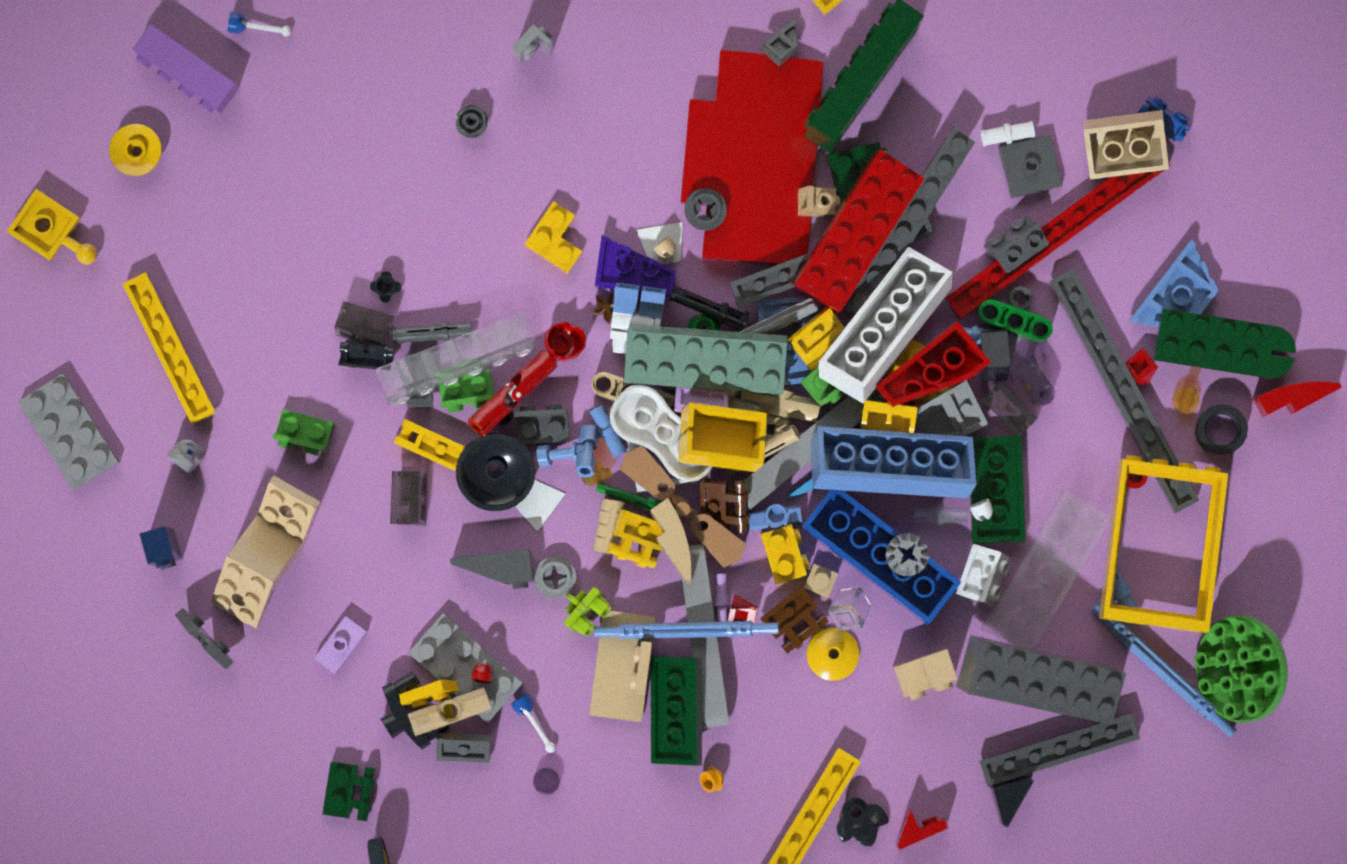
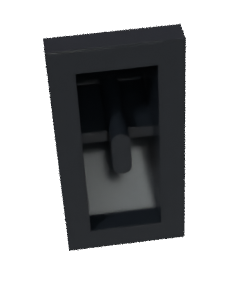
M1007 329L980 331V349L991 361L989 365L981 370V381L1008 380L1011 364Z
M1026 777L990 787L1000 824L1005 827L1009 826L1034 780Z

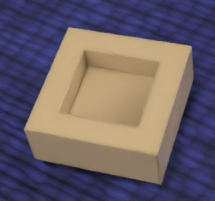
M813 564L804 589L829 598L838 573Z

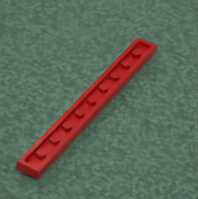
M1165 170L1108 178L1040 228L1049 242L1048 246L1009 273H1006L998 260H996L948 295L944 300L959 320H961Z

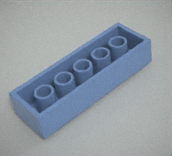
M818 426L811 439L813 489L968 498L976 486L973 437Z

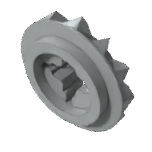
M911 533L900 534L894 537L887 546V563L899 575H915L921 572L928 562V547L921 537ZM914 545L912 555L917 562L908 559L900 564L903 554L898 547L907 550Z
M558 556L548 557L542 560L536 567L534 583L542 595L553 599L562 598L574 588L576 572L568 560ZM553 566H555L558 574L567 575L566 578L558 581V589H555L552 581L544 580V578L552 575Z

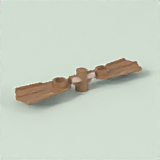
M639 446L625 453L619 469L660 500L669 498L671 504L676 507V512L679 516H685L689 521L692 520V532L723 568L740 561L746 543L710 515L698 514L687 499L682 498L675 492L674 481L644 446ZM660 483H666L668 485V489L666 491H660L658 489V485ZM700 521H706L708 523V527L706 529H700L698 527V523Z

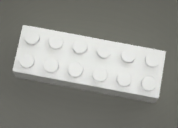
M908 247L819 361V378L864 404L876 388L875 386L880 383L951 290L953 272Z

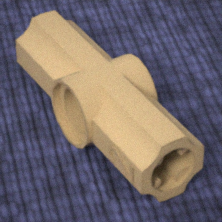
M786 390L783 391V394L742 392L741 400L759 405L761 412L767 413L768 416L783 419L794 418L811 423L817 422L820 405L815 399L797 396L793 392Z
M483 687L409 713L408 717L414 734L417 736L491 710V706ZM447 704H453L457 708V715L453 719H446L442 715V709Z

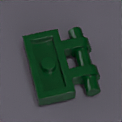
M331 761L322 815L349 819L351 808L358 809L357 820L367 821L368 813L372 811L373 803L370 800L372 788L376 786L377 779H374L376 768L365 767L364 777L356 776L358 765ZM355 784L362 785L360 801L353 800Z

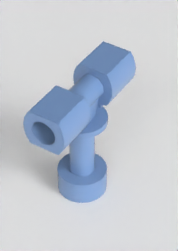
M595 425L582 426L579 442H573L571 448L552 450L550 445L538 446L536 455L539 466H551L553 460L573 458L580 477L595 475L596 458L593 450L598 448L599 432Z
M773 504L767 510L747 512L749 513L750 531L766 529L768 526L778 528L782 525L802 524L800 505L783 507L779 504Z

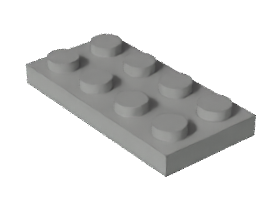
M65 374L59 375L18 401L72 490L79 489L120 463Z
M444 613L408 652L438 680L457 681L459 691L454 693L456 696L484 687L491 710L477 715L486 723L490 722L523 684ZM484 663V665L488 664L493 670L491 684L478 683L471 680L472 670L477 664Z

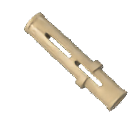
M793 424L764 440V458L801 439L798 430ZM726 468L727 472L731 476H734L735 474L742 471Z

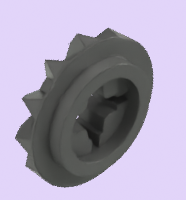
M700 189L693 192L686 200L684 208L688 223L696 229L705 231L718 228L724 221L727 211L723 197L712 189ZM698 201L705 206L715 204L710 210L712 219L705 214L697 217L701 211Z

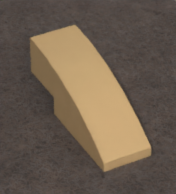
M667 498L650 510L651 515L664 532L657 537V542L686 584L689 585L692 582L689 545L679 516Z

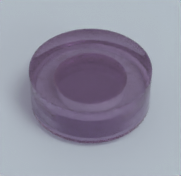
M543 768L534 775L533 785L539 793L549 795L558 789L560 778L555 770Z

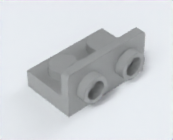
M533 24L512 47L513 57L520 64L524 59L529 61L537 53L538 49L536 47L538 45L550 55L553 51L552 35L544 27L540 26L538 29Z

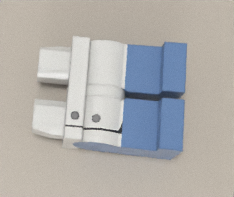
M616 283L610 338L613 339V352L626 353L629 324L661 326L667 289L643 286L640 310L637 313L640 286Z

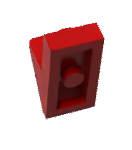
M908 809L896 841L897 848L901 850L948 829L945 819H938L935 815L923 820V826L919 827L911 809Z

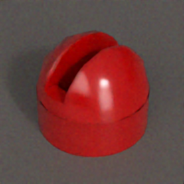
M484 663L477 664L472 670L471 680L484 684L492 683L493 670L488 664L484 665Z

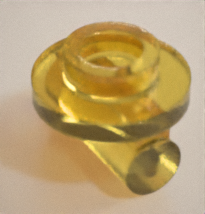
M1187 386V388H1181L1175 392L1172 403L1179 413L1189 414L1197 409L1199 405L1197 389Z
M596 460L595 475L582 477V481L588 486H595L602 479L610 478L612 473L609 468H603L601 462Z

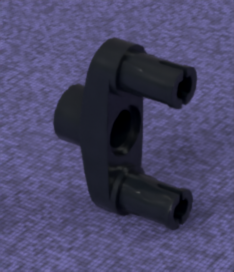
M412 671L393 684L389 682L382 687L391 712L380 718L392 739L405 731L414 743L423 750L431 744L430 741L437 737V733H444L450 728L448 725L415 736L408 712L401 705L399 694L411 691L421 684Z

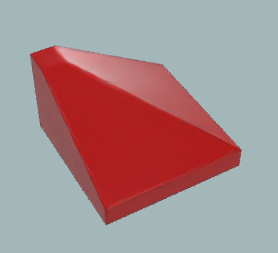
M1144 348L1125 362L1133 379L1143 388L1148 385L1158 368Z
M734 595L728 621H752L755 623L758 607L740 596Z

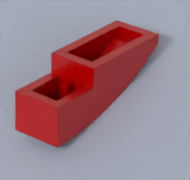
M1326 381L1290 384L1257 396L1253 401L1262 417L1284 406L1287 407L1290 414H1293L1339 390L1342 386L1340 383Z

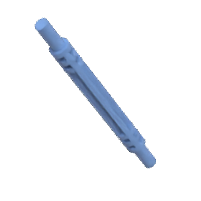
M1099 603L1091 610L1098 618L1100 613ZM1100 619L1110 628L1109 631L1207 721L1211 720L1229 737L1235 733L1237 729L1225 718L1217 714L1214 709L1216 707L1128 626L1120 621Z
M752 621L623 623L620 626L594 627L595 637H620V639L753 637V634H779V623H753Z

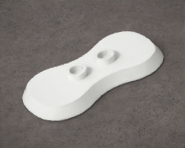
M635 384L627 387L620 393L612 405L610 423L621 438L650 449L659 457L666 469L680 480L687 482L698 481L711 470L712 466L678 462L679 439L684 435L680 434L681 417L670 409L663 397L655 389L646 385Z

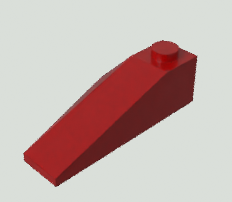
M957 321L875 387L890 406L895 407L967 381L989 365L991 361Z

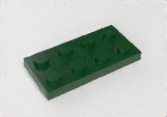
M973 437L976 486L970 494V506L984 499H989L993 513L989 519L985 518L984 521H980L971 512L972 543L1025 542L1022 437Z
M650 657L651 764L702 765V658Z

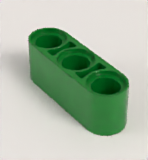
M986 300L977 310V319L984 326L996 330L1007 329V334L1033 343H1043L1051 336L1053 331L1052 323L1047 318L996 300ZM985 307L994 308L996 318L987 319L983 314V309ZM1011 315L1018 316L1021 320V326L1018 328L1011 327L1008 323V317ZM1035 324L1043 325L1046 329L1045 336L1039 337L1035 335L1033 326Z

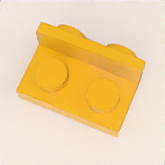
M792 524L760 534L775 585L807 575L806 570L810 569L806 554L801 555L798 547L799 544H802L798 528L793 530Z

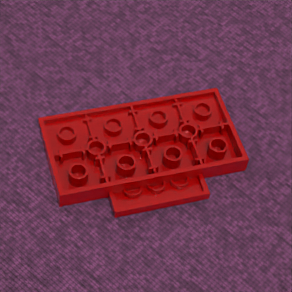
M720 50L716 101L689 100L680 204H685L688 197L697 190L712 189L723 197L727 207L725 219L718 228L709 231L704 230L702 259L776 266L808 254L811 216L798 215V189L813 186L817 145L805 137L807 128L804 126L812 110L815 107L820 109L823 61L790 57L782 65L778 66L766 54ZM715 204L706 206V215L710 219H712L710 210Z

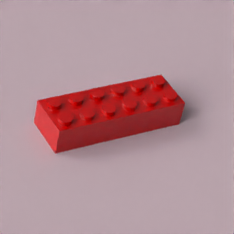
M883 150L875 151L791 285L825 307H829L834 313H840L925 178Z

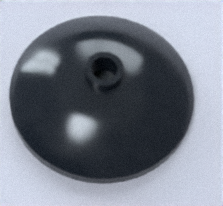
M488 433L485 436L473 439L464 447L456 464V480L463 496L474 506L487 511H503L518 505L527 497L535 480V464L528 448L517 438L504 433ZM497 464L500 468L498 471L493 472L490 470V466Z

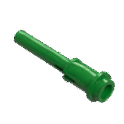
M598 482L596 492L645 508L644 512L651 513V509L663 502L652 496L645 498L602 482Z

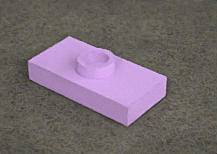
M676 387L674 412L681 413V410L689 403L728 408L729 390Z
M345 616L314 659L332 673L337 674L367 631Z

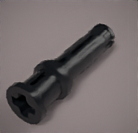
M678 285L674 286L669 301L676 302L714 318L716 324H725L736 329V332L744 329L749 317L748 311L741 312L729 307L727 302L716 303L701 295L678 287Z

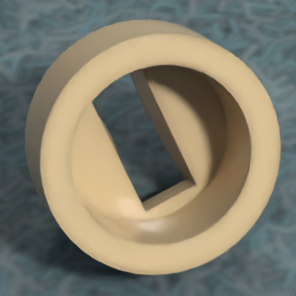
M667 236L653 250L661 258L667 259L675 254L676 245Z

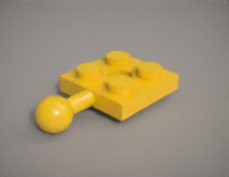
M35 189L6 231L51 262L63 245L75 252L78 261L82 264H92L97 259V250L93 245H81L70 237V234L81 218L37 189ZM43 218L49 219V230L39 232L37 229L39 220Z

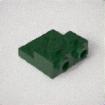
M880 142L828 154L834 189H836V195L840 197V206L874 152L881 149L887 153L886 147L881 148Z

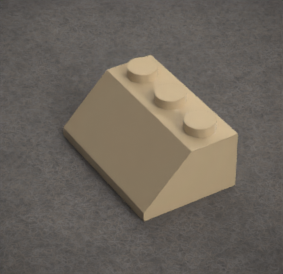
M1163 110L1084 120L1083 130L1090 179L1169 170Z

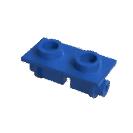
M1156 96L1154 99L1148 97L1145 102L1149 106L1147 107L1143 104L1138 113L1163 110L1166 136L1174 142L1176 140L1181 142L1186 136L1183 129L1189 131L1192 127L1188 123L1190 119L1178 111L1175 114L1167 109L1168 104Z

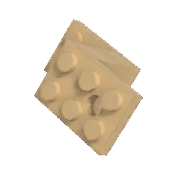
M273 476L268 483L258 515L226 556L210 603L217 606L220 610L237 617L243 623L257 628L262 621L272 591L303 550L320 501Z

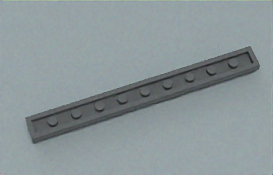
M1074 268L1052 279L1050 284L1146 462L1152 463L1153 459H1162L1169 461L1168 465L1179 466L1176 456ZM1155 477L1174 514L1199 501L1190 482Z

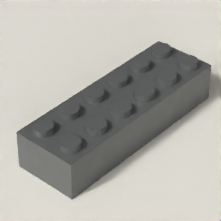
M970 635L956 687L970 695L1112 725L1126 673L1105 664Z

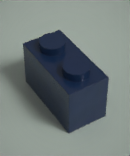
M163 526L139 533L148 565L156 566L157 569L161 568L163 570L176 566V561L182 560L174 529Z

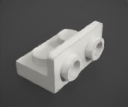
M973 544L960 580L961 584L958 586L956 594L993 607L1001 595L1000 586L1003 577L1009 571L1010 557L1002 552Z

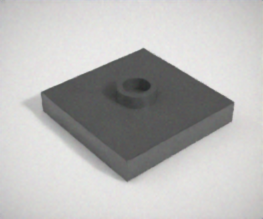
M1050 135L998 148L1011 199L1063 186Z

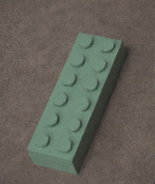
M629 324L624 383L783 394L787 336Z

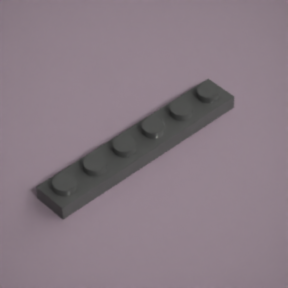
M1129 713L1114 718L1112 725L1097 723L980 760L979 763L986 785L989 787L1138 740L1140 736L1133 715Z

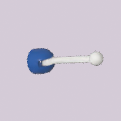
M230 12L229 33H241L246 28L279 32L284 36H289L292 32L289 26L281 28L249 23L243 14Z
M526 693L510 704L513 710L519 715H527L545 743L546 751L549 753L554 752L556 749L555 744L549 741L531 713L534 703L530 695Z

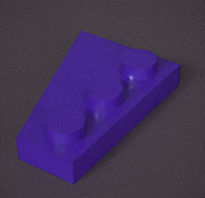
M604 235L601 236L595 288L615 290L616 283L640 286L639 293H642L643 286L667 289L665 297H670L675 285L676 270L633 251L631 248L621 245Z

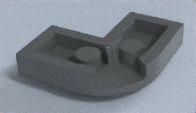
M182 608L175 614L186 631L202 644L203 649L222 667L227 669L233 663L227 654L230 652V649L220 639L216 642L206 633L202 627L205 624L204 621L195 612L190 615Z

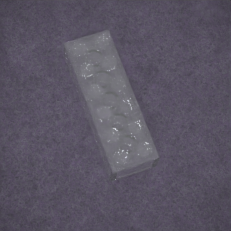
M1066 490L1062 492L981 629L1005 643L1035 649L1111 517Z

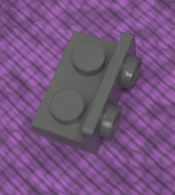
M547 405L546 410H536V406H522L520 411H514L516 438L524 445L569 443L568 410L562 409V405Z

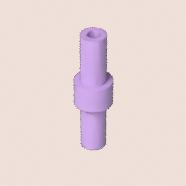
M716 574L714 606H717V622H727V606H730V595H727V574Z

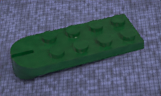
M1162 308L1153 360L1272 379L1286 374L1291 369L1295 358L1271 355L1272 350L1296 353V345L1291 334L1278 326Z

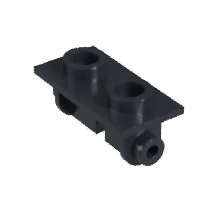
M346 340V342L340 343L341 355L338 366L391 371L395 355L393 353L394 348L389 347V344L370 343L369 350H364V342Z

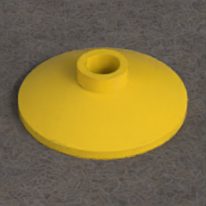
M130 124L122 127L114 134L109 145V155L113 165L122 173L130 176H141L152 171L157 166L162 154V146L157 134L149 127L141 124ZM137 147L141 148V154L134 156L133 150Z
M840 628L823 629L812 637L807 647V661L811 670L825 680L836 681L846 678L855 670L859 662L860 653L856 640L850 633ZM831 649L838 651L839 655L836 659L829 657L828 653Z

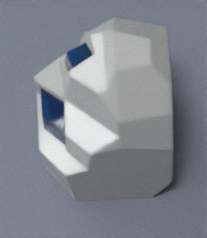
M182 440L174 445L167 454L171 460L187 473L194 471L204 460V450L192 440Z

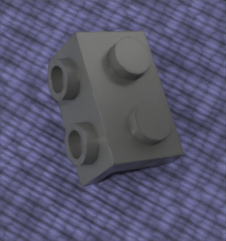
M1027 216L1014 220L1010 225L1011 227L993 235L989 242L984 245L987 253L998 260L1006 273L1011 272L1049 244L1038 223Z

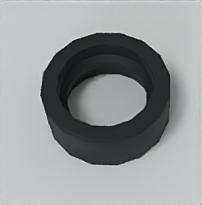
M1224 404L1212 406L1199 416L1195 427V435L1200 446L1211 454L1221 456L1235 452L1245 442L1248 433L1246 418L1240 410L1231 405ZM1215 415H1227L1236 424V436L1227 445H1216L1207 437L1206 425L1209 419Z

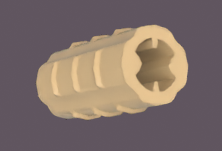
M602 499L598 524H596L597 529L594 537L593 551L611 554L607 552L609 543L617 544L619 542L618 536L613 535L620 510H624V502Z

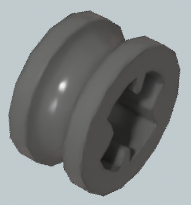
M1023 286L1014 288L1008 296L1009 305L1022 310L1029 308L1033 301L1032 292ZM1017 292H1022V296L1028 299L1023 302L1024 305L1022 306L1013 299L1014 296L1018 295Z

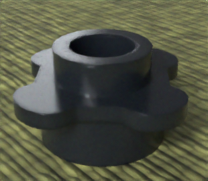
M384 271L376 281L371 282L370 289L373 292H377L382 302L387 303L391 300L393 294L401 291L402 285L392 278V274L389 271ZM387 284L388 289H384L383 286Z

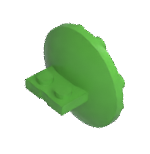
M1245 615L1225 617L1210 626L1209 633L1203 635L1194 658L1200 693L1216 707L1214 709L1217 714L1227 720L1248 723L1267 717L1280 704L1288 682L1287 658L1279 638L1265 623ZM1200 668H1201V670H1202V678H1203V679H1201Z

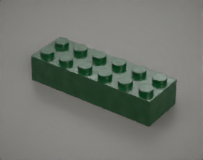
M896 0L894 4L888 3L881 14L882 17L878 21L879 26L875 23L866 35L867 38L863 43L865 44L864 47L859 44L851 56L850 66L844 65L837 75V80L834 83L835 88L830 86L821 98L820 109L815 107L807 118L804 126L807 128L805 137L829 154L835 149L921 25L924 15L902 0Z

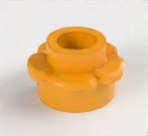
M709 766L706 768V771L700 774L701 786L707 792L720 791L723 788L724 776L720 770Z

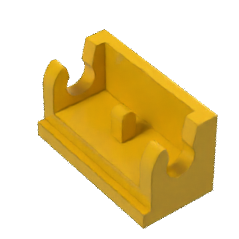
M866 400L864 402L861 429L914 433L918 407L902 404L891 407L887 402Z

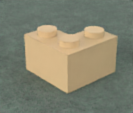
M947 649L893 667L902 696H909L911 701L926 696L925 690L935 688L936 692L953 687L952 682L958 680Z

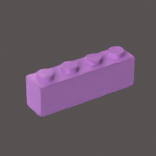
M151 24L132 48L136 55H138L136 60L147 68L152 65L159 71L156 73L168 83L171 80L180 85L177 88L189 98L192 95L198 97L201 100L199 104L211 113L215 109L221 114L239 89L233 81Z

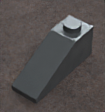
M529 549L450 558L451 565L506 585H512L513 589L529 588L528 583L534 582L531 552Z

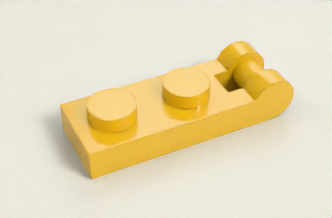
M404 419L401 424L403 428L399 436H395L393 443L456 472L457 460L465 446ZM412 432L419 434L415 443L408 441Z

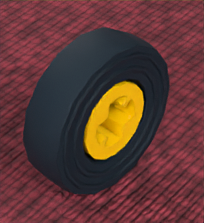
M382 837L368 840L367 848L370 864H389L386 846Z

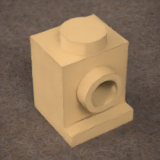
M814 186L798 189V215L830 217L835 215V211H838L840 207V197L836 195V189Z

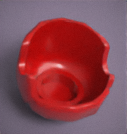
M568 321L554 324L545 333L544 346L554 359L566 362L576 359L585 349L587 338L581 326H574Z

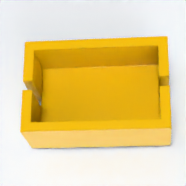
M689 403L681 410L680 434L684 435L679 439L678 462L756 472L764 465L765 441L761 440L766 436L767 413Z

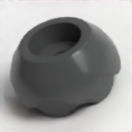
M468 105L456 114V129L465 137H478L485 132L488 126L487 114L475 105ZM474 120V123L470 124L469 121Z

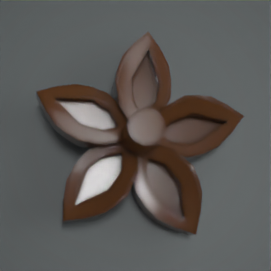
M614 294L609 295L607 300L602 296L596 295V302L599 306L594 309L592 315L600 316L603 314L604 320L609 324L612 320Z

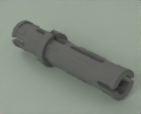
M442 321V324L393 327L394 344L434 340L450 342V339L473 338L472 321L450 324L448 321Z

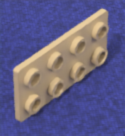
M610 611L602 618L601 627L620 626L623 623L651 624L655 623V617ZM599 638L589 712L591 716L636 722L642 721L653 638Z

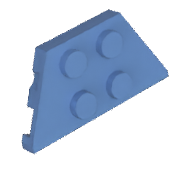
M1193 240L1189 241L1129 321L1158 328L1162 308L1201 314L1219 290L1214 280L1210 277L1209 270L1205 262L1202 261Z

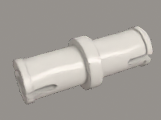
M1032 121L1014 125L1005 123L1003 127L980 130L983 147L1003 142L1012 144L1014 140L1035 137Z

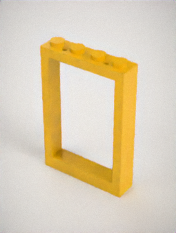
M1126 455V459L1118 461L1099 619L1209 633L1228 473H1221V468L1205 466V470L1194 469L1195 465L1190 463H1179V466L1168 465L1169 461L1153 459L1152 463L1142 462V457ZM1128 473L1211 485L1195 616L1112 604Z

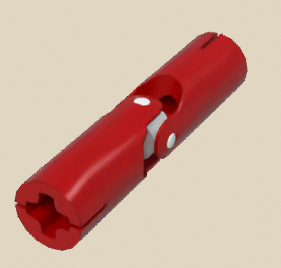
M541 350L516 373L509 383L505 384L467 420L473 431L479 436L487 435L523 400L526 394L532 392L558 367L554 358L544 350ZM504 398H507L511 402L505 405Z

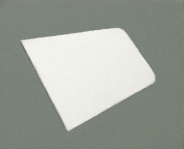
M683 222L638 229L637 233L647 257L662 264L681 261ZM669 236L676 245L675 254L667 259L661 258L655 253L653 248Z
M534 480L533 487L527 497L515 507L533 528L538 531L564 497L565 493Z

